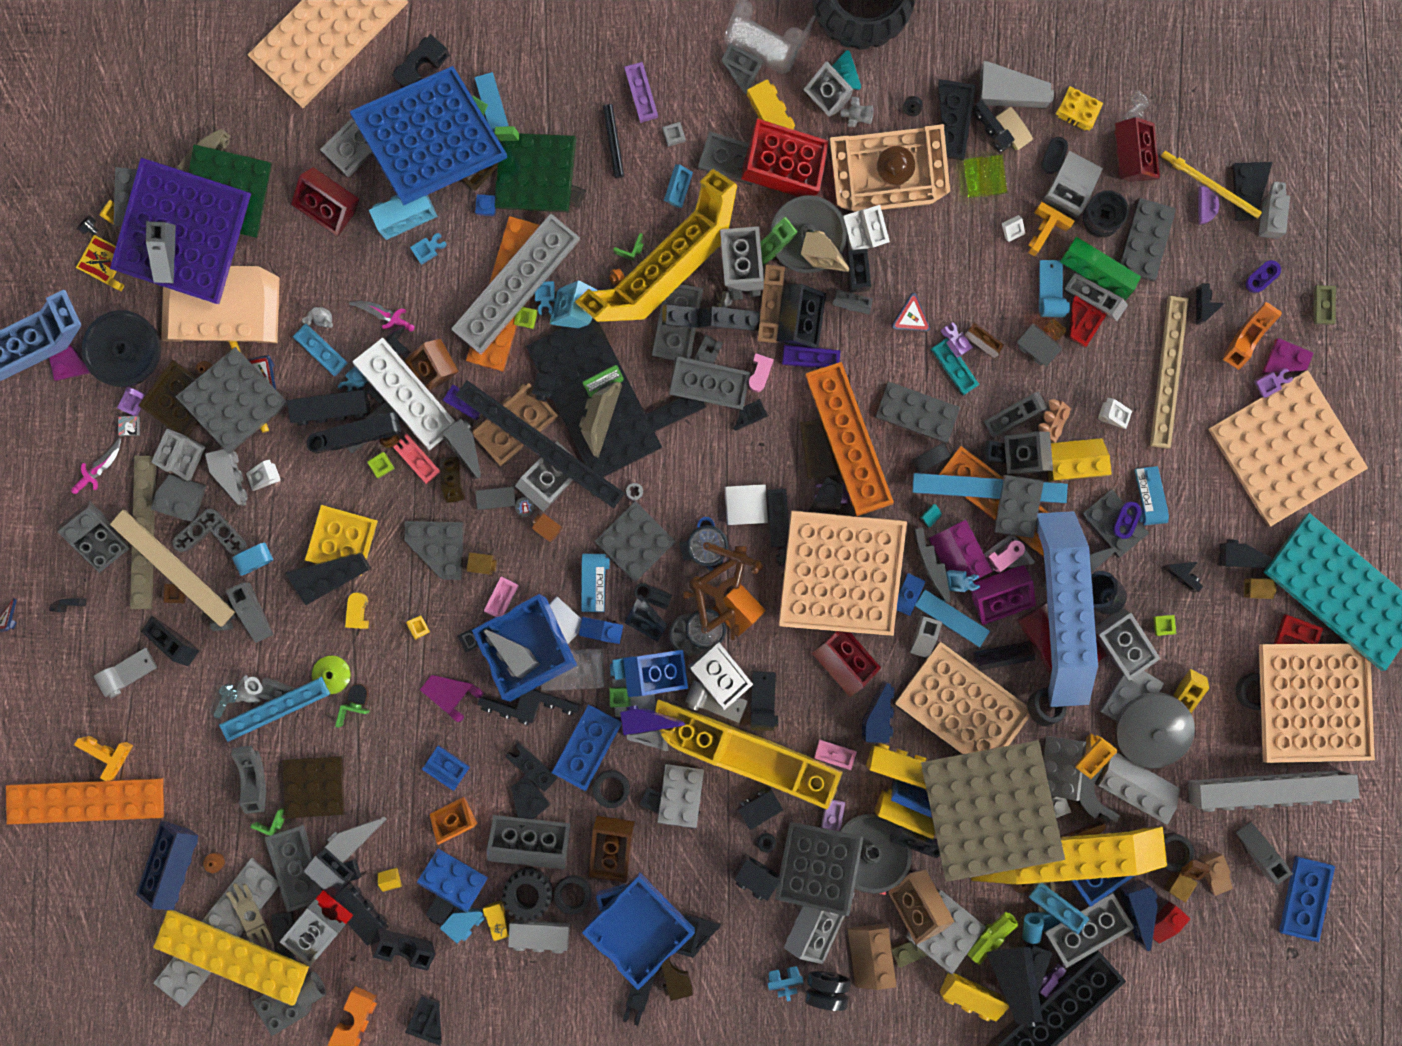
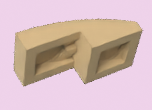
M1008 107L995 117L1004 131L1008 129L1014 137L1015 141L1012 142L1015 150L1021 149L1033 140L1027 127L1012 107Z

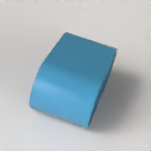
M261 543L232 557V560L240 576L272 562L273 558L266 543Z

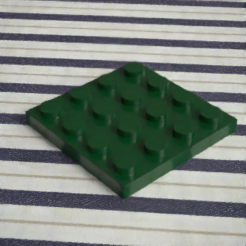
M519 133V140L501 141V145L507 154V159L498 162L494 207L496 209L569 213L576 137L569 135Z
M194 144L188 173L251 193L240 234L258 238L272 163Z

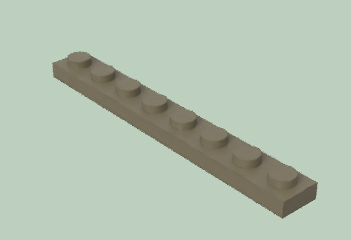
M134 456L133 518L154 536L155 511L151 510L156 487V465L152 463L154 456ZM132 545L130 609H152L153 564Z

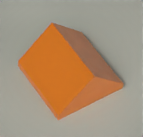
M741 584L738 589L731 590L723 598L726 607L729 609L733 608L736 611L735 624H739V636L766 611ZM716 605L712 610L718 612L721 615V612L719 611ZM726 620L725 623L731 629L729 621Z
M464 797L429 814L438 845L473 828L477 824Z

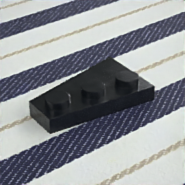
M827 476L808 512L839 515L844 484Z

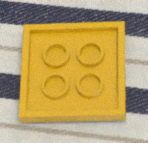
M321 505L305 560L318 564L362 552L367 560L378 521Z

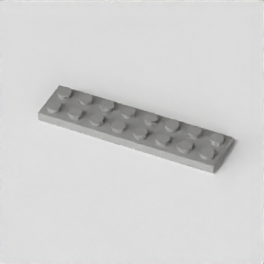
M550 214L451 330L482 355L580 241V237L554 215Z
M254 858L249 860L202 920L203 923L237 937L242 935L245 929L230 899L226 895L227 891H231L236 897L237 902H239L233 886L234 883L240 886L245 894V898H248L243 888V884H247L259 911L264 907L278 889L279 883L277 877ZM247 911L244 914L246 920H253L256 917L254 911ZM173 957L154 984L182 1007H185L212 972Z

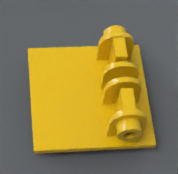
M1069 86L1056 115L1065 121L1070 118L1068 123H1071L1073 119L1075 120L1074 126L1077 124V127L1084 131H1090L1103 103Z

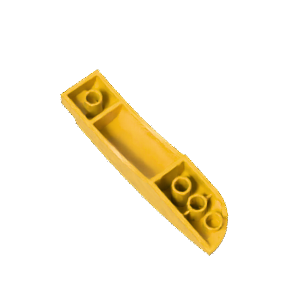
M658 699L655 712L684 721L685 726L660 729L661 736L673 748L714 766L716 765L772 786L824 809L830 807L843 771L757 735Z

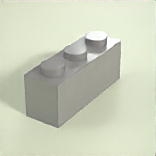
M512 919L509 928L508 947H512L515 951H524L525 948L533 949L532 951L534 952L552 950L553 953H563L569 947L570 923Z

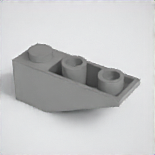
M225 449L206 453L205 456L211 475L238 505L245 506L247 493L242 488L243 476L237 467L239 462L237 453L233 451L229 454Z
M487 629L484 630L487 635V642L492 647L495 646L498 651L496 653L502 662L505 661L509 666L507 670L513 677L516 676L523 679L540 665L530 649Z

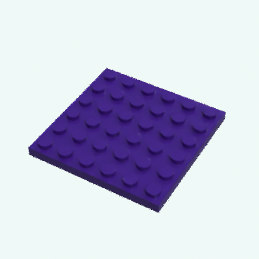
M140 158L110 269L202 300L220 304L251 193ZM146 221L165 222L176 225L174 284L156 283L153 281L146 245Z

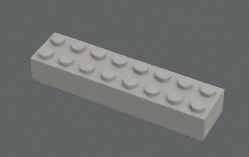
M1342 770L1188 780L1189 804L1196 806L1197 809H1203L1204 812H1213L1215 808L1235 810V807L1242 806V809H1254V805H1261L1262 808H1272L1274 804H1281V806L1286 807L1293 806V803L1313 805V801H1320L1321 804L1333 803L1332 800L1348 803L1352 802V799L1359 798L1357 774Z

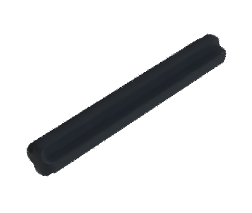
M612 104L603 105L614 177L616 179L623 178L624 170L614 109Z

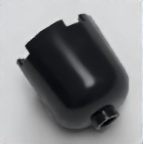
M1093 572L1091 580L1094 610L1105 615L1119 612L1127 601V593L1124 586L1109 572Z

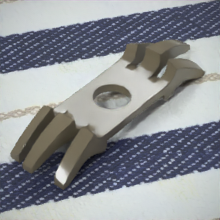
M234 883L233 886L239 902H237L236 897L231 891H227L226 895L236 910L249 941L256 944L253 933H255L261 946L267 948L262 929L270 944L273 943V939L254 901L250 888L247 884H243V888L248 898H245V894L240 886ZM247 911H254L256 917L253 920H246L244 914Z

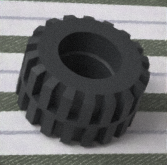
M536 868L519 869L507 880L502 891V902H505V910L508 908V913L511 916L512 914L516 916L515 919L523 918V921H528V919L532 921L536 917L542 916L548 909L553 896V886L548 881L549 877H545L543 875L544 872L541 870L538 872ZM522 884L534 886L539 894L537 902L525 904L520 901L517 896V888Z

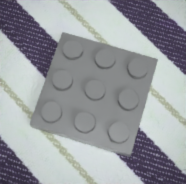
M938 890L954 923L941 933L917 945L909 931L905 937L949 974H953L986 927L942 890Z

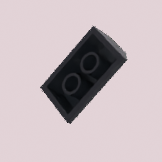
M804 284L784 285L777 341L791 346L819 348L826 293Z

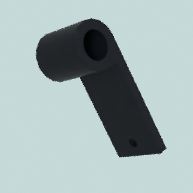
M753 671L750 730L774 731V727H778V716H775L774 712L776 672Z

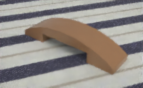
M766 265L758 331L759 342L777 343L785 271L783 266Z

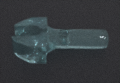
M225 684L220 688L219 693L222 698L213 714L215 718H221L228 702L235 703L237 689L232 688L233 685Z

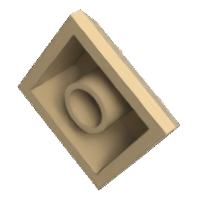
M806 232L801 255L813 267L849 272V266L824 232Z

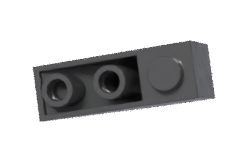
M146 221V245L153 281L156 283L174 284L176 225L165 222Z
M243 582L226 590L235 612L255 643L274 635L251 583Z
M1251 821L1235 832L1268 881L1278 885L1293 874L1282 857Z

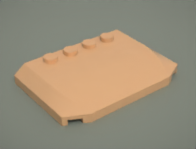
M944 124L850 137H831L829 139L836 206L856 212L880 205L881 210L930 205L950 192ZM892 146H901L908 149L915 159L914 174L907 182L897 186L884 182L877 171L879 156L884 150Z
M230 266L220 304L163 287L161 340L172 342L187 340L277 343L280 278L259 266Z

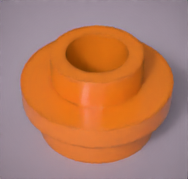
M612 269L610 271L609 279L614 286H617L625 276L620 269Z

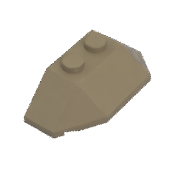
M616 382L594 393L592 398H588L585 409L588 410L586 417L582 416L579 427L582 428L581 432L596 458H599L622 387L620 382Z

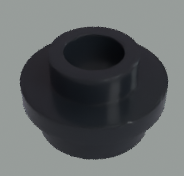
M762 833L757 838V847L762 852H771L776 846L775 837L770 833ZM768 839L770 841L769 845H763V840Z

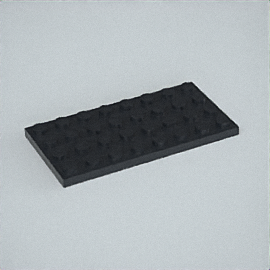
M592 318L589 325L581 328L563 327L526 346L538 372L557 377L552 399L586 466L604 478L662 448L599 322ZM617 365L624 380L620 382L622 387L599 458H596L581 432L582 428L579 427L582 416L586 417L588 411L585 409L587 400L592 398L585 389L583 381Z

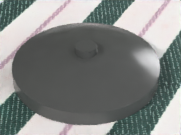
M813 195L799 196L786 202L775 214L770 232L784 217L790 221L797 231L792 240L776 255L791 270L801 273H815L824 270L823 268L813 267L801 255L806 232H824L840 254L842 253L847 237L845 221L840 211L828 200Z
M1158 692L1143 694L1131 700L1121 710L1115 725V738L1122 753L1131 762L1146 768L1165 767L1178 761L1190 748L1195 733L1194 720L1187 707L1176 697Z
M865 814L853 818L840 830V832L864 837L854 889L868 894L884 893L899 885L906 877L911 865L912 851L909 848L890 842V834L900 828L898 824L877 816V814Z

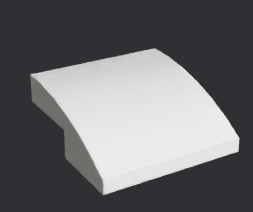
M880 205L843 216L849 250L868 249L890 242Z
M766 485L724 487L727 525L768 523Z
M556 596L549 605L567 644H569L579 633L581 618Z

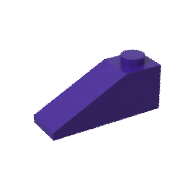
M638 705L626 707L627 711L620 712L624 735L685 726L684 721L646 708L638 709Z

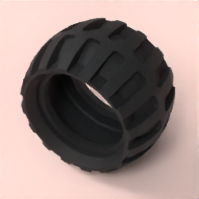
M812 0L815 16L819 25L824 27L825 33L832 40L836 39L841 42L842 46L847 48L849 46L858 47V50H866L873 45L879 47L886 44L891 38L896 37L909 21L915 5V0H893V5L885 13L866 19L849 14L843 10L837 0Z

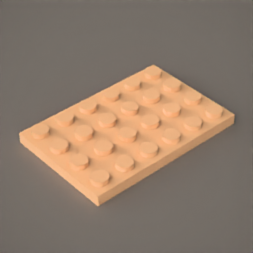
M940 641L894 702V704L962 754L1009 746L1030 717L1027 705Z

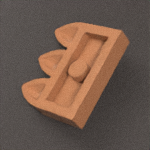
M1051 399L1049 401L1051 411H1046L1043 414L1046 423L1039 424L1038 430L1050 432L1051 442L1056 443L1062 433L1065 421L1069 417L1071 408L1063 401Z

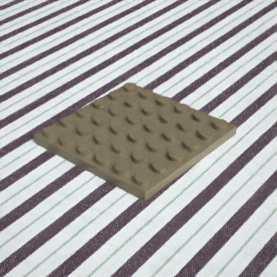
M1039 740L921 762L946 882L1065 860Z

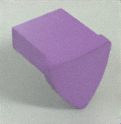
M126 387L117 408L133 416H138L141 410L138 405L146 394Z

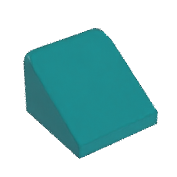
M932 504L919 518L930 528L941 517L942 513L936 504Z

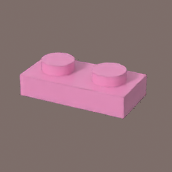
M500 577L484 611L495 617L504 615L519 585L504 577Z
M819 739L814 759L851 770L857 751Z

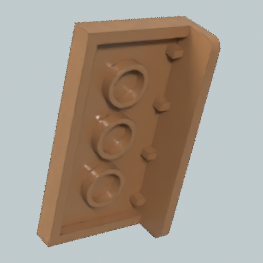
M530 383L527 385L523 384L516 390L517 394L512 398L510 396L506 398L502 405L541 433L559 416L546 402L535 400V396L531 394L534 388ZM489 419L483 423L479 422L473 427V436L501 467L525 447L524 444Z

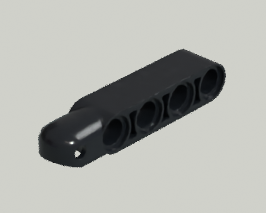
M397 413L383 414L312 433L307 438V448L317 454L400 434L401 428Z

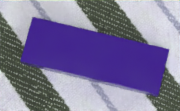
M784 345L782 365L821 369L839 363L841 351Z

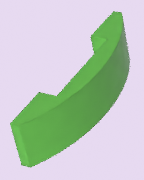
M786 217L774 226L772 231L760 242L762 267L773 259L797 233Z

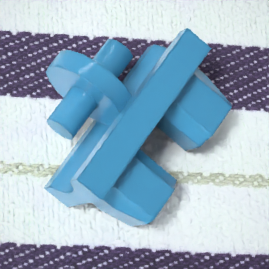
M797 966L787 968L789 979L781 980L779 970L770 971L769 991L785 988V990L777 991L778 997L786 996L787 1002L791 1001L790 995L797 994V988L789 989L788 987L803 984V977L800 976Z

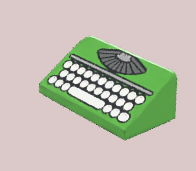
M614 365L583 381V385L589 396L592 397L594 393L616 382H622L624 379L618 366Z

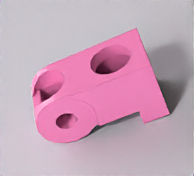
M755 354L753 363L757 364V367L748 383L751 391L761 392L764 389L774 359Z
M1011 541L1006 544L1005 549L998 555L992 552L986 556V559L998 573L1024 554L1025 546L1020 541Z

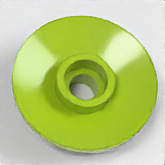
M326 656L318 660L314 665L312 680L322 677L330 694L339 693L346 688L350 681V668L342 658ZM327 672L332 673L333 676L331 679L327 678Z

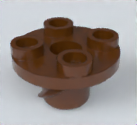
M901 146L887 148L878 158V174L884 182L897 186L907 182L915 171V159L912 153Z

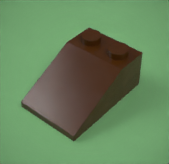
M603 816L596 817L592 833L589 877L627 883L635 821Z

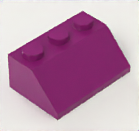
M966 520L928 538L932 546H934L941 564H945L946 572L949 570L966 571L967 577L976 574L979 578L992 572Z
M1024 565L977 581L974 584L980 585V588L974 591L970 590L982 625L1036 606L1033 580Z

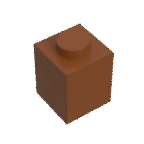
M544 513L542 515L538 514L532 521V524H534L532 529L550 543L553 542L563 529V527Z

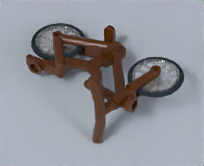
M710 525L698 527L690 535L687 544L690 557L702 566H714L725 557L729 558V560L702 577L692 578L689 586L694 592H691V590L684 591V599L695 597L698 608L687 620L686 635L694 646L705 650L714 642L718 641L721 644L724 640L726 620L729 621L731 626L730 640H735V636H739V624H735L736 611L733 608L729 609L726 607L723 599L724 592L730 586L734 589L740 587L745 564L752 567L751 572L753 574H757L763 569L761 561L754 560L746 555V546H735V551L729 550L725 534L719 528ZM736 564L734 577L722 582L718 588L707 584V582ZM704 593L715 597L716 605L721 615L712 609H706Z

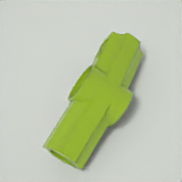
M1004 912L994 923L987 924L967 955L980 965L987 957V952L999 948L1005 937L1018 926L1015 917L1011 913Z

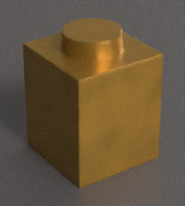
M469 552L467 572L492 575V572L496 571L497 560H494L495 556Z
M1244 579V598L1274 599L1276 585L1272 579Z
M1173 871L1163 889L1186 903L1197 882L1182 876V873L1179 871Z

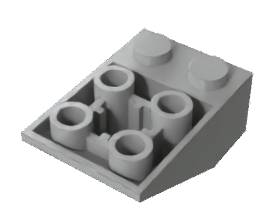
M1069 151L1043 201L1077 218L1087 204L1103 168Z

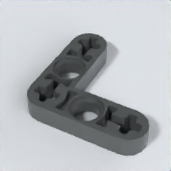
M214 509L205 510L173 540L175 550L188 552L207 534L212 532L231 554L237 555L247 548L245 540L221 513ZM209 514H215V516L213 517L215 520L214 522L208 521L210 518L208 516ZM196 525L202 528V533L199 536H195L192 531ZM224 526L229 530V534L226 537H222L219 533L220 529ZM189 537L194 539L193 541L188 539L185 542L186 547H180V540H186ZM232 539L236 543L240 542V550H234L235 545L228 540Z

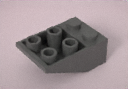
M91 501L62 522L57 530L99 573L130 549L119 533L110 525L111 523Z

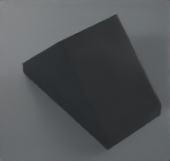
M990 440L981 443V461L984 463L1006 464L1005 443Z

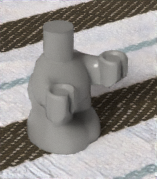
M851 97V108L841 109V117L849 118L848 127H855L857 122L871 124L873 105L860 106L859 97Z
M324 307L313 308L302 319L303 324L310 325L313 319L315 325L319 327H333L332 314Z
M247 675L244 676L237 686V694L234 696V700L236 702L242 700L255 704L259 703L262 699L257 695L263 690L262 684L256 677L248 678Z

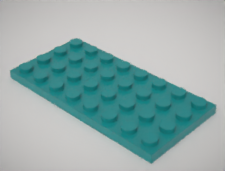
M1305 514L1264 573L1379 670L1386 671L1402 648V590L1312 514Z

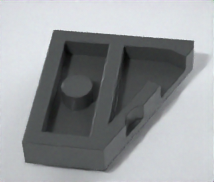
M731 43L721 60L741 90L747 95V89L751 88L764 61Z

